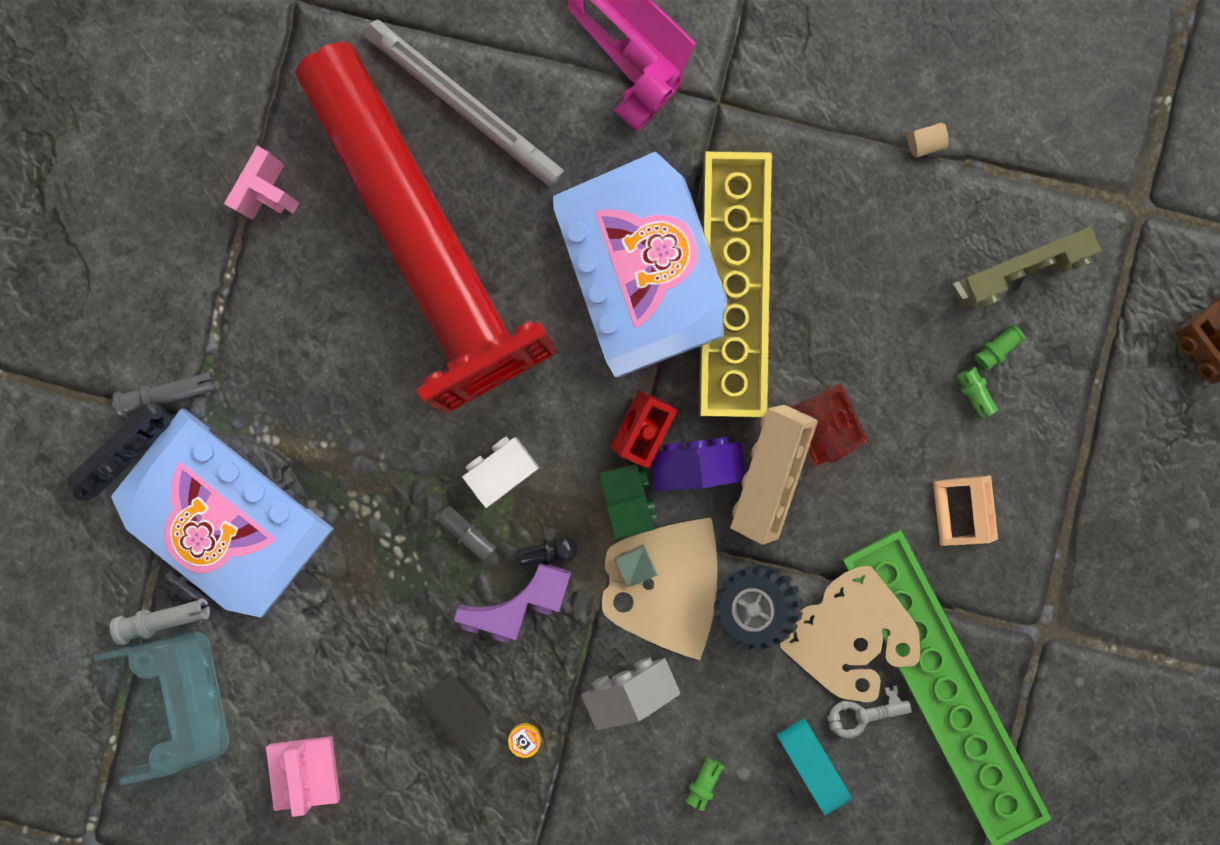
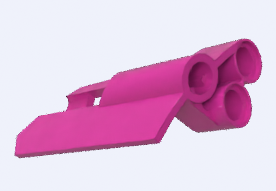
M567 0L569 11L634 83V86L626 90L622 95L624 99L614 111L636 132L640 131L678 90L683 80V71L696 43L652 0H590L627 36L623 40L613 39L585 11L584 0Z

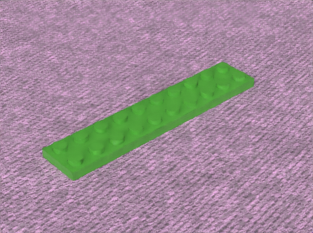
M898 529L842 558L847 571L857 567L871 566L914 620L920 636V659L915 666L898 667L990 845H1003L1052 820L902 531ZM863 575L860 579L855 578L853 581L863 584L866 576ZM883 629V640L887 646L888 636H890V631L888 629ZM899 643L896 646L895 650L899 656L905 657L910 653L908 644Z

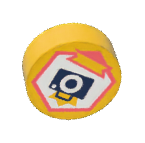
M528 723L515 726L508 738L511 752L521 758L533 756L538 751L541 743L540 732L535 726Z

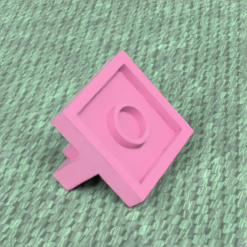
M257 146L224 204L254 220L263 203L280 214L284 209L294 214L299 202L284 191L273 186L284 164L272 154Z
M332 736L273 743L266 746L274 811L291 809L292 817L305 815L312 806L334 804L340 801Z

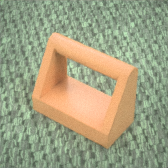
M991 475L933 481L940 546L985 544L998 540ZM970 485L975 535L952 537L947 487Z

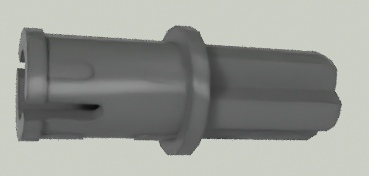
M446 507L439 514L438 522L459 539L457 541L458 544L462 542L482 562L495 549L496 545H493L475 529V523L473 525L468 523L452 507Z

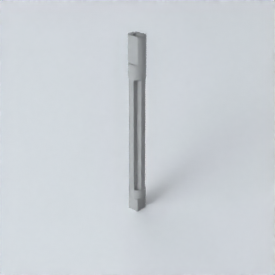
M377 19L369 23L364 34L366 39L392 58L551 188L558 182L564 173L561 167L487 109Z

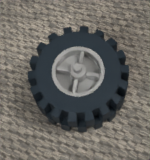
M760 565L739 570L733 573V576L723 581L724 587L718 589L716 593L720 600L714 602V610H719L720 615L715 617L716 623L722 622L724 628L720 630L724 636L728 634L732 636L729 642L734 645L741 643L742 649L748 651L752 648H755V651H763L782 643L790 637V634L796 631L798 628L796 623L801 620L803 612H799V607L803 606L802 598L797 599L796 593L800 592L797 585L792 587L790 584L792 578L788 574L783 576L778 568L770 569L767 565Z

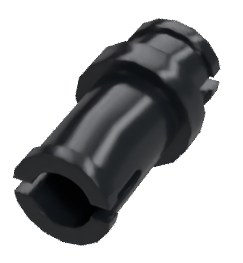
M172 570L164 577L168 581L162 580L158 585V588L168 593V598L171 600L176 598L183 604L201 598L205 599L208 603L211 599L190 585L186 577L182 576L180 578Z

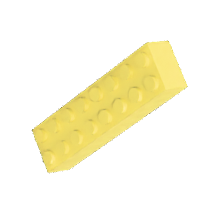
M705 152L703 159L702 229L728 302L727 311L724 313L723 338L700 346L699 416L763 417L767 412L772 153Z

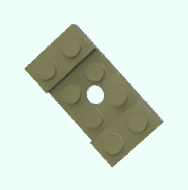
M1088 227L951 285L960 307L963 308L971 305L972 309L976 310L999 301L1000 297L998 294L1008 290L1007 282L1026 275L1024 268H1026L1028 274L1048 266L1050 271L1061 268L1062 272L1065 273L1093 262L1091 255L1100 252L1101 248L1092 227Z

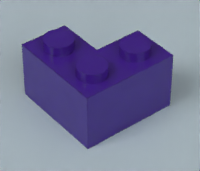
M728 437L708 439L709 446H707L706 440L686 442V449H683L682 443L663 445V451L657 452L651 463L655 492L706 488L741 482L745 475L742 442L728 443Z

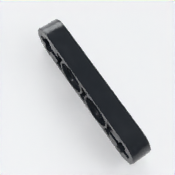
M154 402L141 407L71 474L67 483L74 498L85 501L97 496L168 428L171 419L162 404ZM138 437L135 442L123 445L128 438ZM115 459V461L108 466H100L105 460Z

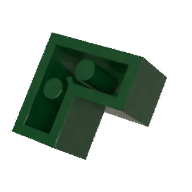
M637 463L599 472L615 539L653 530L652 522L658 520L653 499L646 500L643 488L650 487L645 468L638 469Z

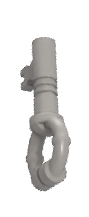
M897 686L892 687L893 691H890L889 687L884 688L886 696L889 697L888 704L885 706L865 709L856 702L842 700L833 706L830 714L827 716V720L830 722L828 724L829 729L840 737L853 739L864 731L870 721L912 713L909 700L901 702L897 696L899 693ZM852 709L856 712L858 725L854 729L844 730L842 729V723L838 722V720H841L839 712Z

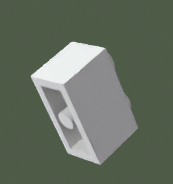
M507 436L491 447L494 451L492 455L485 460L479 456L465 467L468 473L463 476V479L485 508L489 507L540 468L517 437L511 440Z

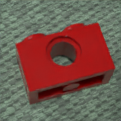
M638 389L610 448L621 457L649 469L678 410L668 403Z

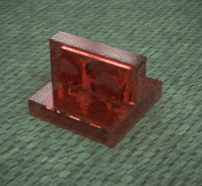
M842 383L790 407L818 420L808 449L816 466L831 461V463L838 461L869 441Z

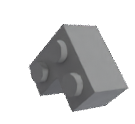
M647 657L634 663V670L631 672L630 670L623 671L611 679L606 675L590 683L592 688L581 694L596 730L639 722L681 694L665 658L652 661L651 657Z

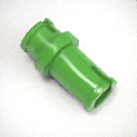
M1010 324L992 342L987 341L984 343L982 350L975 354L974 358L984 370L989 371L995 364L999 365L1005 361V355L1020 342H1023L1025 336L1017 326Z
M974 366L969 369L970 371L965 370L958 374L957 378L962 384L961 391L963 395H968L979 419H983L986 417L985 414L990 416L997 412L998 407L985 387L987 384L986 379L980 377L977 368Z
M705 757L704 764L695 783L691 782L689 786L691 792L685 802L694 808L698 807L699 810L704 811L708 800H712L714 797L712 791L725 766L716 760L712 761L711 758Z

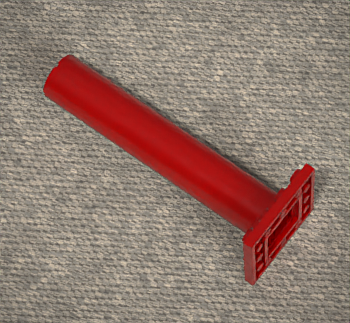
M348 42L328 44L319 48L318 53L312 52L306 56L295 70L296 77L449 361L447 366L450 371L442 374L441 371L431 374L423 380L424 385L417 388L422 400L448 414L558 354L556 346L540 322L533 324L532 321L527 322L514 330V336H510L352 44Z

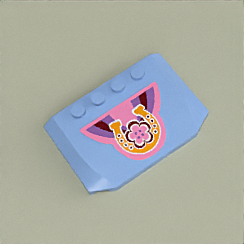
M653 152L553 196L554 211L603 355L615 377L625 376L723 338L724 313L727 311L728 300L685 178L657 152Z
M181 409L172 419L168 428L156 439L112 494L111 498L127 531L225 610L263 617L334 528L313 511L301 506L209 431L210 428L189 411Z

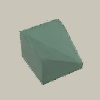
M644 544L614 558L628 587L657 576L655 567Z

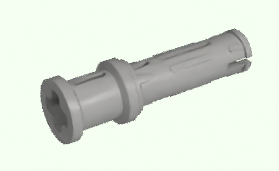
M201 598L197 601L156 612L141 610L135 616L113 618L110 623V633L114 642L121 646L128 644L131 639L139 637L142 639L151 638L159 630L207 619L210 615V608L208 606L201 609V606L208 604L205 599Z

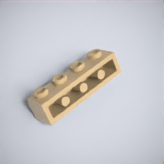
M786 405L768 408V411L761 420L762 430L759 440L751 451L752 462L749 471L742 480L743 490L740 499L732 511L734 518L731 529L762 545L779 539L818 422L817 419Z

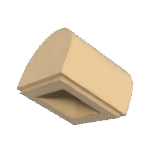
M943 122L909 132L906 135L910 151L915 158L947 149L949 146L948 133Z

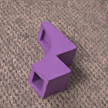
M541 562L532 581L517 596L504 603L488 607H471L461 604L457 608L454 621L461 623L460 628L469 632L478 633L479 629L491 632L493 639L502 642H509L510 638L516 640L528 603L534 604L533 609L544 614L551 615L553 610L559 612L571 571Z

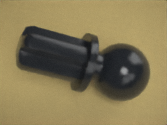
M567 536L557 538L553 545H548L547 539H545L543 544L518 549L519 563L523 566L547 562V565H551V558H556L561 562H568L577 554L576 542Z

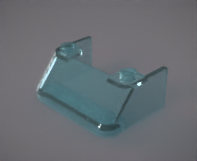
M190 631L113 647L94 655L95 662L128 655L132 672L141 678L159 676L172 740L156 745L149 755L150 764L137 766L119 778L120 785L172 775L216 759L227 750L229 735L210 642L203 633Z

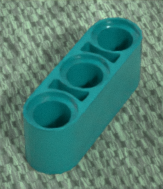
M805 718L776 734L825 816L853 800Z

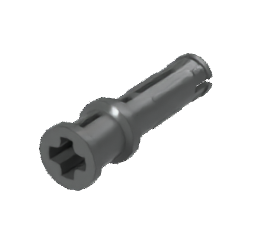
M211 371L200 375L155 387L144 384L138 390L126 393L121 391L114 392L113 402L119 418L124 420L128 419L130 414L136 413L141 407L149 403L165 404L210 391L214 392L217 390L216 383L209 382L215 380L214 375Z

